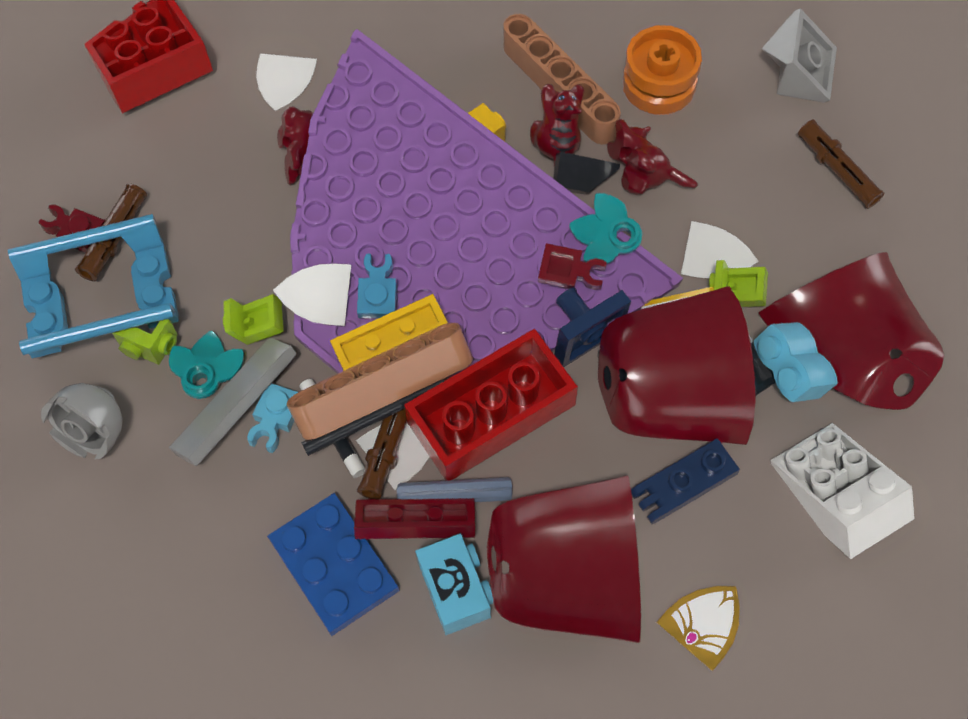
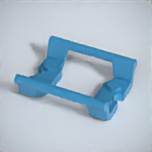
M153 214L8 249L9 259L21 281L24 306L29 313H36L32 321L26 323L28 339L19 341L22 354H29L32 359L61 352V348L65 344L146 324L151 329L155 328L159 321L169 319L171 323L179 322L175 294L171 287L163 286L164 281L171 278L164 243ZM122 236L136 256V260L131 266V275L136 302L140 310L68 328L64 297L59 287L53 282L47 255Z

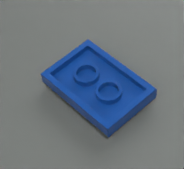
M335 493L267 535L331 636L399 592L398 585L366 539H355L354 521Z

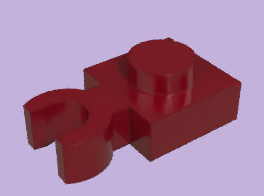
M54 204L49 205L48 209L56 219L51 222L43 219L38 221L44 232L51 235L56 234V237L101 227L105 222L101 218L76 208L68 216L60 206ZM89 245L74 249L86 253Z
M546 243L538 282L570 289L575 288L576 280H580L588 288L599 290L602 287L603 281L593 279L590 276V271L593 269L605 271L607 262L598 258L583 262L581 261L582 250Z

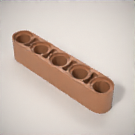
M524 14L508 16L503 24V46L505 53L541 90L546 84H552L557 92L571 90L575 85H581L584 88V95L580 106L582 112L579 114L578 127L597 144H608V142L614 141L616 139L615 123L616 120L620 119L621 114L618 104L530 17Z
M446 323L294 394L287 401V407L302 437L307 440L316 439L461 371L472 363L473 356L458 323Z

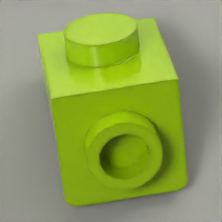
M725 260L716 261L715 273L710 274V287L716 290L730 286L741 307L766 306L768 271L766 267L728 268Z
M274 294L245 305L238 303L232 298L223 302L224 330L228 335L244 344L249 345L283 332L282 301Z
M169 319L160 320L152 334L136 327L112 333L120 345L118 349L123 354L134 360L142 357L157 365L161 363L165 355L170 354L172 347L177 342V332Z

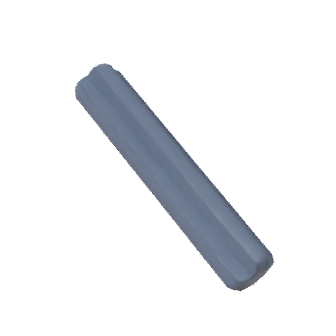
M508 477L399 483L397 486V499L474 498V502L508 501L512 499L513 494L512 481Z

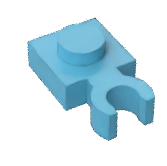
M273 383L268 386L262 393L252 414L255 421L260 422V424L253 426L248 433L247 440L250 446L255 447L260 437L268 436L269 440L266 443L267 451L273 453L279 445V438L277 436L279 429L290 432L294 423V419L287 407V401L298 392Z

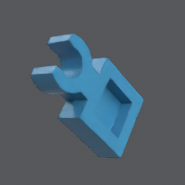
M366 254L364 266L369 278L358 279L357 315L358 318H380L396 311V278H387L393 270L392 258L390 254H385V264L380 268L372 266L371 254Z

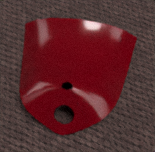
M887 252L877 253L836 269L782 297L758 313L767 326L795 322L805 326L816 342L818 353L823 355L835 370L838 384L833 388L867 406L890 410H902L911 407L928 388L943 365V348L908 297L895 273ZM892 349H899L902 351V355L891 359L890 351ZM910 374L914 380L911 391L904 396H897L893 389L894 382L900 375Z

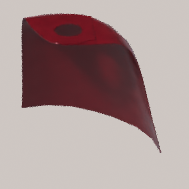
M730 286L634 311L616 318L606 326L602 332L600 343L598 383L611 422L618 430L630 435L658 439L712 442L718 438L721 443L742 445L748 443L755 414V373L747 322L740 302ZM606 366L609 367L612 379L609 390L604 382V369ZM621 368L627 372V379L624 382H621L619 377V369Z
M628 476L517 498L500 504L493 510L487 541V561L494 608L501 617L511 623L524 627L640 643L641 594L633 500ZM493 546L496 553V571H494L492 564ZM502 561L507 562L509 565V572L507 574L502 573Z

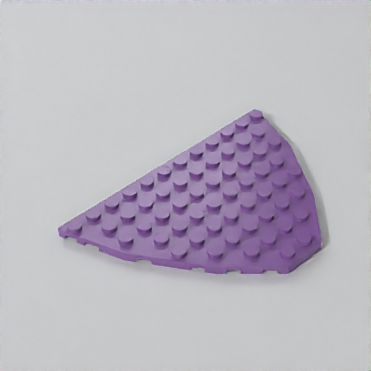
M356 29L351 36V43L346 53L342 54L338 62V69L332 82L327 85L310 120L307 152L304 155L296 200L295 221L292 223L290 235L292 275L302 269L319 264L351 265L345 326L311 322L294 313L295 338L337 374L342 372L343 369L330 340L378 319L358 318V279L369 278L364 266L366 254H371L372 266L376 268L382 267L385 264V254H390L393 270L387 278H396V310L434 294L447 322L458 323L461 327L473 356V361L469 366L534 328L550 350H555L559 329L571 322L561 307L556 304V299L568 288L538 282L545 245L548 243L582 250L581 261L585 262L583 258L587 245L582 244L574 237L569 224L580 217L595 214V210ZM622 231L617 234V238L621 242H626L630 239ZM640 245L631 253L619 254L611 263L606 264L605 271L599 269L590 271V276L593 279L603 281L601 289H590L580 280H576L575 288L590 309L623 290L631 300L628 313L640 310L642 306L653 299L664 297L665 294L681 284L683 277ZM458 371V372H456V373H454V374H452V375H450V376H448V377H452V376L456 375L457 373H459V372H461V371Z

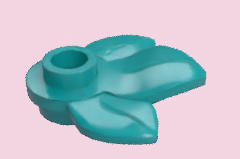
M596 193L595 214L580 217L569 224L574 237L582 244L587 245L583 258L585 262L598 258L606 261L607 264L611 263L619 254H628L635 251L642 241V229L635 220L628 218L625 204L618 198L605 193ZM621 231H626L630 234L631 238L626 242H621L618 240L617 234Z
M208 331L191 350L181 346H173L169 355L171 371L181 378V385L185 393L195 399L211 396L217 390L219 383L231 380L241 369L244 361L242 349L225 351L220 339L213 331ZM199 379H207V381L204 384L199 386L195 385Z

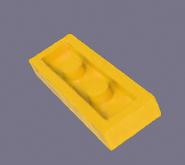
M431 294L330 340V343L344 371L448 322L434 294Z

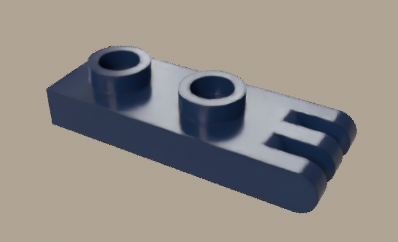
M717 438L631 489V494L634 499L647 492L650 494L638 505L643 512L655 505L658 506V509L647 517L651 524H655L738 475L740 468Z

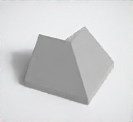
M800 8L790 15L762 49L780 67L778 95L827 102L830 101L837 47Z

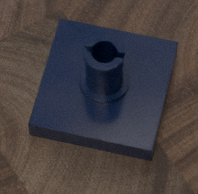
M574 287L566 290L556 299V304L561 307L571 321L559 329L554 355L562 366L569 365L599 346L602 332L607 324L628 313L631 300L623 290L592 309L587 306Z

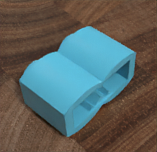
M798 322L771 324L754 339V346L760 360L773 371L779 390L791 402L820 399L838 384L834 368L823 355L818 353L812 334L802 324Z

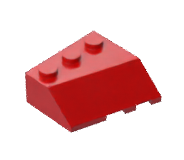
M149 0L147 3L139 1L132 7L133 13L125 20L113 21L84 44L110 95L122 113L213 71L203 40L175 0Z

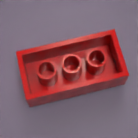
M534 328L404 404L408 425L444 479L453 480L576 405L578 386Z

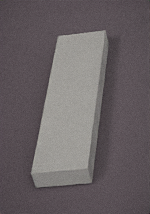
M269 337L169 447L172 452L190 464L198 466L294 359L297 354L294 349L286 343Z

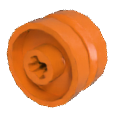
M655 25L643 29L631 39L626 51V66L623 74V91L629 102L639 110L651 114H671L682 110L689 104L696 91L698 74L702 63L701 48L695 38L686 31L670 25Z

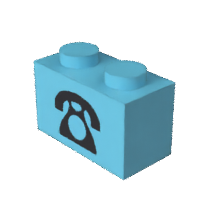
M461 533L415 551L418 565L445 636L491 618L490 605L494 604L492 590L487 580L480 582L475 568L480 566L478 555L472 543L465 545Z

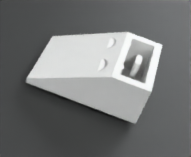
M833 423L771 460V465L822 533L850 559L914 520L912 486Z

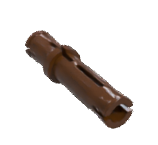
M814 119L801 127L798 131V136L817 154L816 159L821 164L826 163L842 182L865 204L867 209L873 207L885 195L883 190H880L841 149L842 144L837 139H832Z
M127 184L103 226L133 219L138 208L147 197L146 192L135 184ZM121 237L89 244L87 252L75 268L76 273L86 280L96 281L106 261H108L109 257H114L118 250L117 244Z
M405 409L382 420L374 446L367 451L365 457L367 465L360 485L357 488V493L369 499L381 498V492L388 472L394 469L397 461L394 455L407 421Z

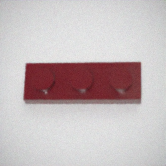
M474 498L356 500L355 539L450 538L460 533L462 538H475Z

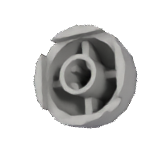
M86 383L65 386L41 409L43 423L48 419L53 426V429L49 432L52 438L63 448L79 457L85 458L88 451L92 454H97L95 459H101L113 447L121 433L123 417L112 393L105 388Z

